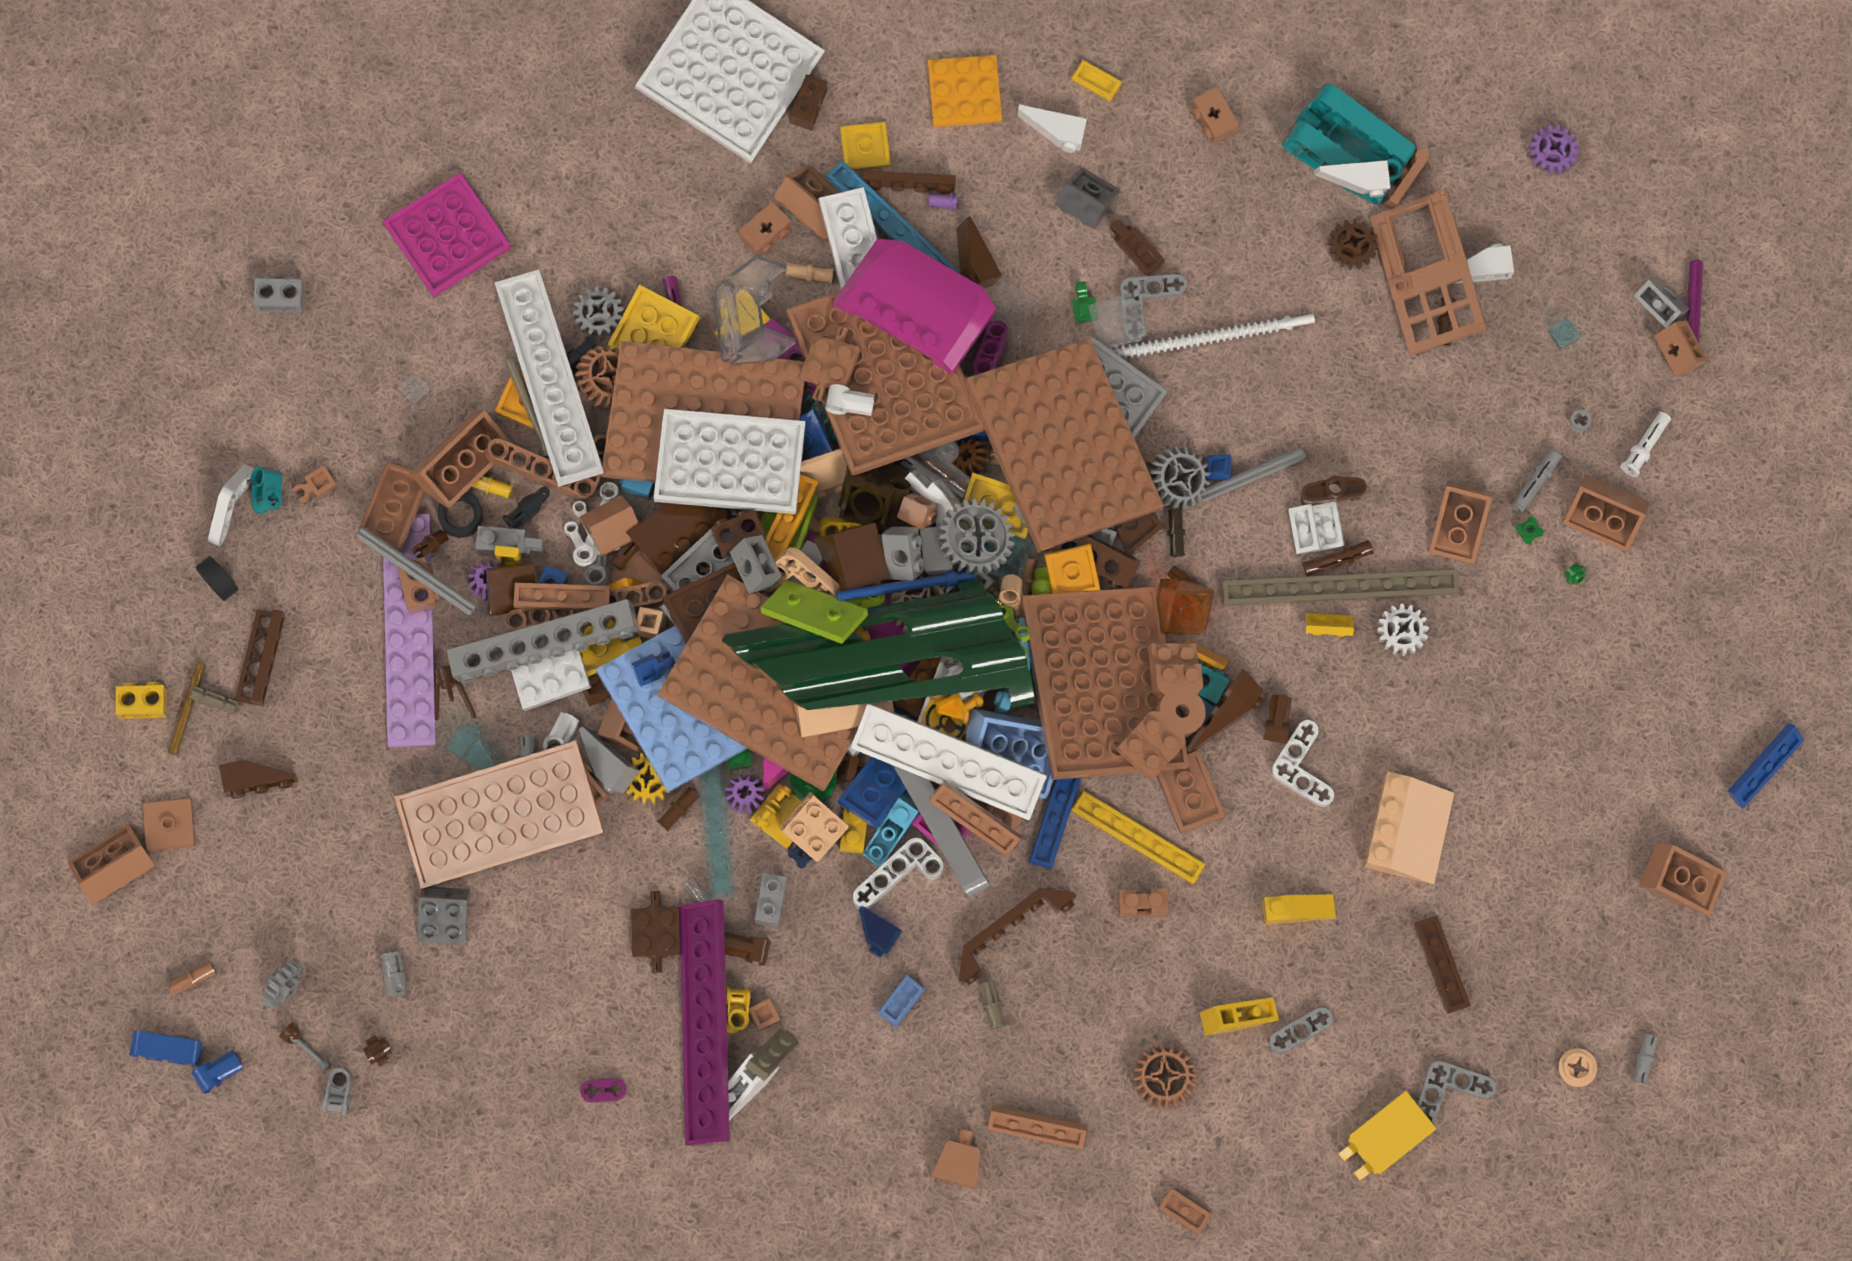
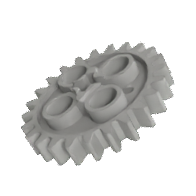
M973 498L970 505L965 499L961 506L956 503L953 506V510L949 509L946 512L948 517L942 518L941 522L944 525L940 526L938 531L944 534L937 538L939 541L944 542L940 546V550L948 551L944 558L952 557L953 560L950 565L958 563V571L966 567L967 574L969 575L973 569H975L977 576L982 573L983 569L986 574H989L991 567L997 570L1000 567L999 563L1004 564L1007 561L1005 556L1009 557L1012 552L1008 548H1012L1015 544L1010 541L1015 536V533L1008 532V530L1013 527V524L1005 523L1009 517L1008 515L1000 516L1002 508L997 511L993 510V502L987 507L985 499L980 504H977L976 499ZM973 517H976V519H977L976 525H975V521H974ZM982 521L989 522L992 529L984 528ZM959 522H965L969 529H962L959 526ZM984 544H990L994 552L986 551ZM961 545L969 546L971 552L965 553L961 549ZM976 550H978L980 557L976 556Z

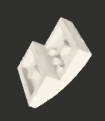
M1337 502L1314 506L1308 504L1288 509L1297 555L1340 549L1345 546Z

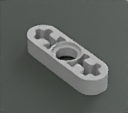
M1317 1008L1280 1029L1270 1037V1049L1276 1054H1283L1326 1030L1332 1024V1013L1326 1008ZM1317 1013H1320L1322 1016L1326 1014L1328 1017L1325 1020L1326 1025H1323L1321 1022L1314 1025L1316 1031L1313 1032L1310 1023L1306 1019L1310 1018V1022H1313L1318 1018ZM1298 1024H1302L1307 1028V1035L1303 1038L1297 1037L1294 1033V1027ZM1289 1030L1291 1038L1296 1042L1292 1044L1290 1039L1284 1043L1285 1048L1275 1047V1037L1278 1036L1280 1039L1288 1036L1285 1031Z

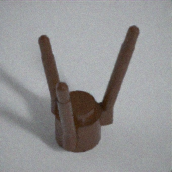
M450 665L437 668L435 670L436 678H434L435 720L439 719L440 686L441 689H447L449 700L453 702L452 688L455 686V683L472 718H476L474 709L461 682L452 677Z

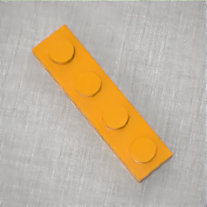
M800 474L796 514L778 513L765 539L773 559L790 547L819 486V481Z

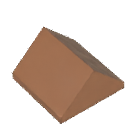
M621 495L580 516L581 522L602 557L632 542L626 533L638 524L631 505Z

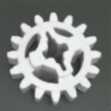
M1400 604L1399 610L1391 606L1390 613L1387 611L1383 613L1385 619H1379L1378 624L1382 627L1377 629V633L1383 635L1380 637L1379 642L1387 643L1384 648L1385 650L1392 647L1394 655L1398 650L1401 651L1402 656L1406 655L1407 650L1414 654L1416 651L1415 646L1421 649L1423 646L1421 641H1426L1428 638L1426 634H1423L1429 630L1428 626H1423L1427 619L1426 617H1419L1420 610L1414 613L1412 605L1409 606L1408 610L1404 608L1403 604ZM1398 616H1407L1408 618H1399ZM1409 623L1406 632L1404 631L1397 636L1399 629ZM1415 623L1418 627V636L1416 635L1417 633L1414 631ZM1388 624H1389V627L1392 629V635H1391V636H1389V634H1388V630H1387ZM1398 641H1406L1408 644H1399Z

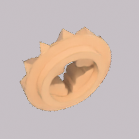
M1575 1048L1568 1050L1558 1062V1073L1563 1081L1571 1087L1588 1085L1593 1081L1597 1073L1595 1058L1584 1049ZM1580 1058V1067L1584 1068V1070H1587V1072L1580 1071L1576 1075V1077H1574V1069L1568 1065H1575Z

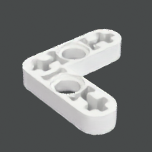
M243 464L222 487L218 496L208 542L219 547L222 545L228 532L234 504L251 485V474L254 467Z
M1304 720L1298 725L1272 767V775L1277 781L1315 805L1326 807L1334 799L1333 789L1298 767L1318 735L1317 724L1311 720ZM1308 726H1311V732L1314 735H1307L1306 739L1304 740L1305 743H1308L1307 746H1305V744L1302 741L1294 739L1295 736H1297L1299 739L1302 737L1304 731L1301 729L1302 727L1307 728ZM1290 746H1299L1302 750L1299 757H1292L1288 752ZM1286 765V771L1291 775L1294 770L1298 772L1294 776L1292 783L1288 782L1290 776L1287 774L1278 775L1279 770L1276 768L1277 766L1282 767ZM1300 777L1307 778L1309 787L1303 790L1299 789L1296 785V780ZM1314 783L1318 785L1315 790L1321 793L1324 790L1328 792L1327 797L1329 800L1324 799L1320 801L1319 794L1313 792L1312 796L1308 794L1312 790Z

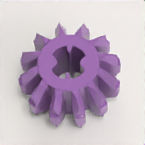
M480 560V568L476 566L471 567L475 574L467 575L468 580L471 581L468 584L469 589H474V596L481 594L483 600L487 599L488 594L487 584H484L482 578L486 579V568H493L492 560H488L486 566ZM498 563L494 567H500L501 564Z
M738 774L739 782L730 779L729 783L732 787H725V792L730 794L725 797V801H733L729 806L731 810L739 806L738 814H742L743 808H747V813L751 814L750 806L758 810L760 805L757 801L762 802L765 799L763 795H760V793L765 791L764 787H757L760 783L758 778L751 782V774L747 775L746 780H743L742 775ZM744 789H747L751 795H746L745 799H742L741 794L738 793H742Z

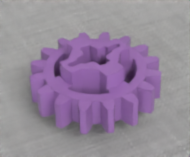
M1548 125L1546 131L1540 128L1538 135H1533V142H1530L1529 149L1532 150L1529 157H1535L1533 165H1541L1539 171L1542 172L1546 168L1548 169V175H1551L1553 170H1556V173L1560 175L1562 168L1567 172L1570 169V165L1574 166L1577 161L1575 157H1578L1580 152L1575 150L1578 148L1579 142H1573L1576 135L1572 134L1569 136L1567 134L1568 128L1561 131L1560 125H1557L1556 129H1552V126ZM1542 142L1544 149L1540 153L1539 145ZM1567 147L1569 149L1568 157H1566L1567 154L1564 151ZM1550 148H1557L1558 152L1556 150L1551 151Z

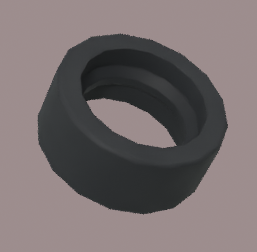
M465 492L456 501L466 502L474 510L473 521L468 526L463 528L452 526L447 520L448 508L440 503L437 509L438 520L442 529L456 538H464L474 534L483 521V510L478 499L468 492Z
M208 556L195 567L202 578L223 601H226L238 591L235 583L211 556Z

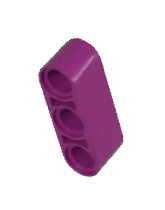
M995 320L988 324L974 361V375L1000 367L1008 345V329L1004 322Z

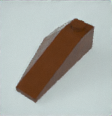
M1241 670L1225 692L1221 700L1222 702L1215 706L1208 717V721L1201 726L1186 748L1187 754L1196 751L1246 716L1251 709L1256 711L1264 700L1261 698L1264 690L1245 670Z

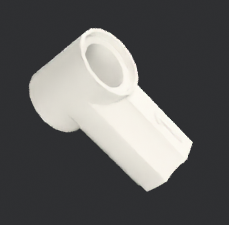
M833 384L829 387L825 409L829 413L836 415L850 412L871 416L875 394L850 391L844 385Z
M561 712L550 735L544 740L543 749L547 750L553 744L560 746L570 743L580 721L568 713Z

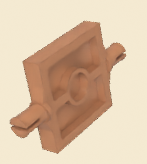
M842 327L838 328L834 339L815 335L805 360L800 379L817 386L812 397L816 401L817 399L822 401L825 390L829 389L830 385L840 384L848 386L860 354V347L844 342L848 329L844 327L843 329Z

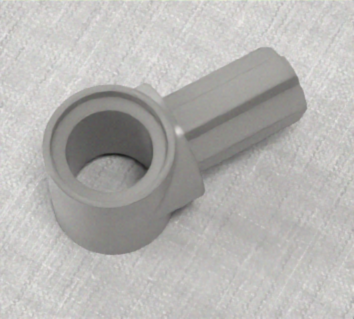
M601 554L597 555L596 561L586 570L585 579L588 585H610L609 568L606 567L607 555L603 557ZM602 578L600 581L594 582L596 579Z

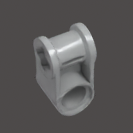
M336 1068L330 1072L322 1104V1113L330 1111L342 1113L343 1116L347 1117L353 1077L347 1070ZM340 1073H344L347 1077L346 1083L342 1086H337L335 1084V1077Z

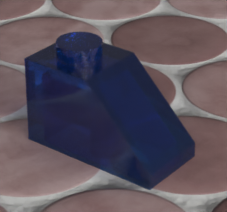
M861 905L859 915L866 945L870 947L868 951L878 958H881L882 955L887 958L902 935V930Z

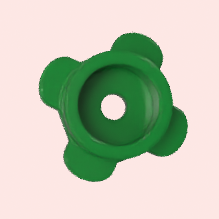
M1528 517L1526 522L1519 523L1516 526V532L1520 533L1523 542L1526 544H1531L1536 537H1542L1544 534V530L1539 528L1534 517Z

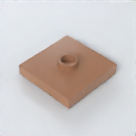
M191 798L143 803L146 851L195 847Z

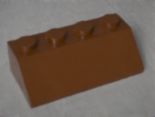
M663 502L626 534L647 563L662 575L714 526L715 522L724 518L729 520L734 515L729 508Z

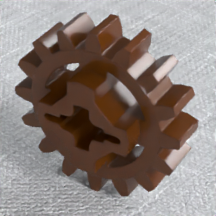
M1354 219L1352 224L1344 220L1343 227L1337 224L1335 227L1336 231H1331L1330 237L1332 239H1328L1327 245L1332 247L1329 248L1328 253L1335 254L1333 262L1340 260V267L1348 264L1349 270H1352L1353 265L1361 269L1362 262L1369 265L1370 258L1375 257L1376 252L1373 250H1377L1378 244L1373 242L1377 240V235H1371L1372 227L1365 228L1366 222L1363 221L1361 225H1358L1357 219ZM1344 233V240L1338 243L1339 237ZM1352 241V243L1357 244V246L1354 247L1352 244H1349V242ZM1368 246V250L1362 255L1361 249Z

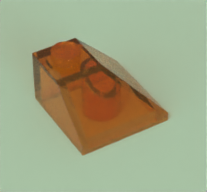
M1161 579L1156 598L1160 631L1164 634H1205L1214 590L1183 579Z

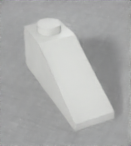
M1019 104L1018 117L1057 147H1061L1063 151L1069 153L1081 150L1087 122L1086 118Z
M1387 161L1319 166L1314 170V175L1360 194H1370V197L1383 196V192L1390 189Z
M1493 244L1467 260L1473 282L1511 279L1514 273L1511 246H1504V244Z
M751 1053L728 1082L729 1121L767 1085L780 1066L763 1081L745 1067L755 1053Z

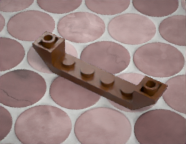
M1039 888L963 945L959 975L960 985L962 986L967 983L969 986L980 977L978 973L981 972V967L971 954L974 953L977 956L987 948L985 944L992 938L994 941L1000 939L1006 934L1004 929L1011 924L1014 927L1020 924L1025 919L1023 916L1029 910L1035 912L1044 905V899L1056 914L1060 911L1066 913L1075 905L1073 903L1076 899L1075 893Z

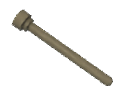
M507 357L505 359L506 366L541 444L539 446L540 456L550 460L528 390L514 358Z

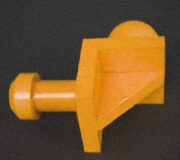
M957 693L948 697V694L930 696L931 702L936 705L935 715L937 718L945 715L961 719L963 724L968 723V710L974 707L979 708L984 703L981 695L977 693L973 694L971 699L962 702Z

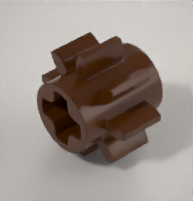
M375 1035L366 1040L368 1046L363 1048V1051L371 1065L377 1062L379 1066H382L390 1061L388 1055L393 1052L384 1037L378 1040Z

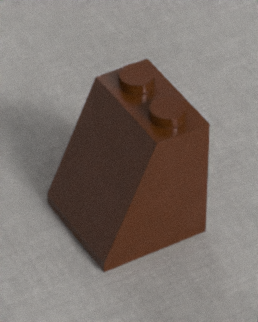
M875 523L859 525L814 538L831 577L840 585L841 591L861 588V586L882 585V580L890 578Z

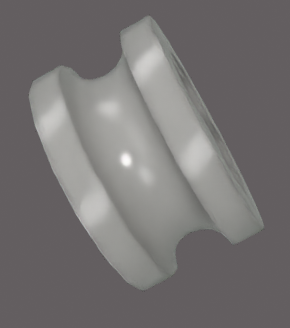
M1576 410L1569 419L1570 427L1576 432L1586 431L1591 424V415L1585 410ZM1576 416L1586 419L1584 422L1585 426L1575 423L1577 420Z

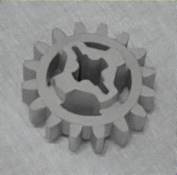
M595 287V292L593 293L586 289V296L579 295L581 302H574V307L578 309L573 311V316L577 318L575 320L576 325H582V333L589 330L590 337L594 333H598L599 338H602L603 332L610 336V329L616 330L618 326L616 322H620L622 318L620 315L624 313V309L619 307L622 305L621 299L615 300L616 293L612 292L609 295L606 287L603 292H599L598 287ZM611 306H613L614 308L613 317H611L610 313L608 312L611 309ZM584 308L589 312L586 315V319L583 317ZM602 309V314L597 313L595 315L594 310L600 311Z
M294 960L288 962L286 966H280L267 979V984L264 987L266 992L261 996V1002L270 1009L276 1008L279 1003L284 1004L298 990V984L301 982L299 978L303 975L302 971L304 968Z

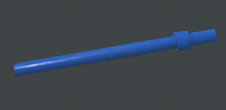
M951 571L945 572L941 576L837 591L836 596L837 600L841 601L945 584L946 586H954L958 582L974 580L975 574L974 571L970 575L967 572L956 573Z

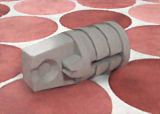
M390 952L380 955L383 979L389 997L405 994V972L401 952Z

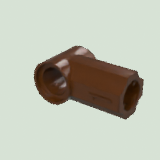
M1279 694L1271 696L1263 740L1287 744L1292 698Z
M725 932V955L743 958L749 963L755 961L759 962V965H766L771 941L753 936L747 938Z

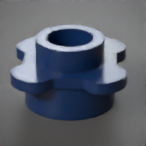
M798 845L788 851L789 858L794 859L798 868L803 869L810 860H814ZM801 852H804L805 855H804V856H800V853H801Z

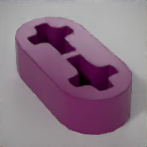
M616 1078L589 1080L583 1083L580 1093L582 1098L588 1103L615 1102L625 1097L627 1088L622 1080ZM615 1083L620 1088H623L618 1093V1096H614L613 1092H605V1089L613 1088ZM589 1085H593L594 1089H602V1093H595L594 1098H590L588 1094H585V1090L589 1089Z

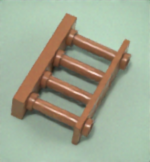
M945 780L929 799L930 803L1005 856L1021 840L1022 835L1016 832L1015 828L1024 818L965 795Z

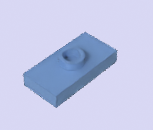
M906 974L877 1014L897 1028L926 989Z

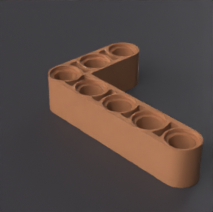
M597 435L593 439L594 443L596 444V442L600 441L606 444L607 435ZM499 438L490 441L485 448V457L489 462L578 501H585L590 498L601 477V474L558 487L550 460ZM491 447H500L502 455L495 456L492 454ZM597 450L601 465H603L604 452ZM513 456H521L524 464L521 466L516 465L513 462ZM535 465H542L545 468V474L538 475L534 469ZM578 484L587 485L589 489L588 494L580 493Z

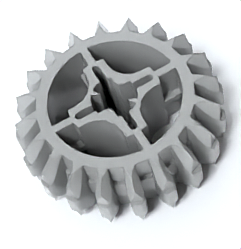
M1174 446L1172 450L1169 448L1165 449L1164 455L1158 454L1156 456L1158 461H1152L1151 465L1155 469L1149 470V474L1154 476L1152 481L1159 493L1160 499L1164 498V506H1168L1171 503L1172 509L1178 508V506L1181 509H1186L1187 505L1193 507L1195 506V501H1202L1200 492L1207 494L1208 491L1204 486L1210 485L1211 482L1205 480V477L1210 476L1211 473L1204 471L1208 464L1200 463L1203 456L1198 455L1195 457L1196 450L1192 449L1188 452L1186 446L1181 447V449L1178 446ZM1176 459L1185 461L1191 468H1183ZM1167 467L1169 474L1167 479L1164 480V472ZM1179 474H1186L1182 477V480L1172 482L1173 480L1177 479V476H1179ZM1194 476V486L1192 488L1190 480ZM1174 486L1178 492H1181L1183 497L1173 494L1168 487Z

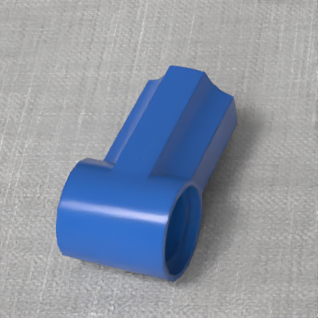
M234 1050L212 1063L207 1062L197 1067L191 1074L202 1093L207 1094L211 1092V1088L219 1087L222 1081L241 1071L244 1067Z

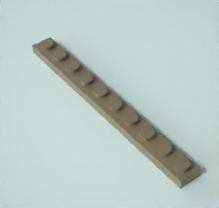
M1454 569L1231 580L1222 582L1224 606L1457 595L1459 594L1458 570Z

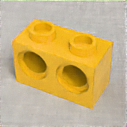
M126 682L123 683V686H116V716L119 719L167 718L166 687L161 685L160 682H147L145 686H137V683ZM129 695H134V703L125 705V698ZM159 695L157 703L148 704L150 696Z

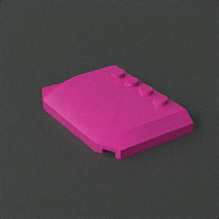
M876 239L833 301V306L852 317L854 314L933 359L932 363L951 375H953L996 312L995 305L980 285L904 241Z

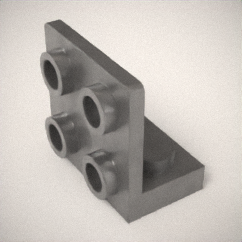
M441 887L421 889L418 897L419 942L463 945L466 943L467 906L470 899V889Z

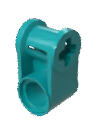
M260 466L254 468L251 474V506L256 513L264 514L269 509L275 510L281 506L283 480L281 471Z

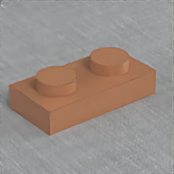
M1172 1188L1158 1208L1159 1211L1197 1236L1200 1235L1212 1214Z

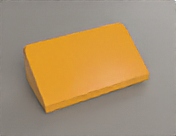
M1187 639L1185 643H1196V642H1194V641H1192V640H1190V639ZM1196 643L1198 660L1204 662L1205 667L1212 671L1218 669L1224 672L1229 660Z

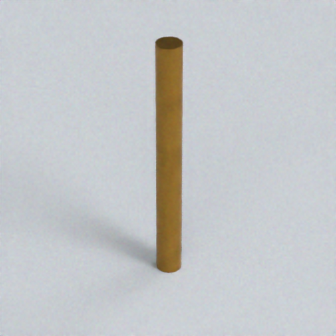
M196 663L168 750L169 754L176 756L178 754L194 704V700L190 699V695L194 686L199 687L206 667L204 664Z

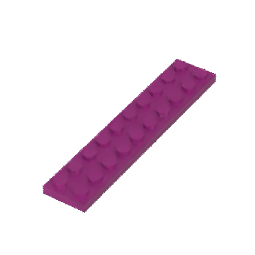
M716 899L679 905L685 1146L730 1142L724 900Z

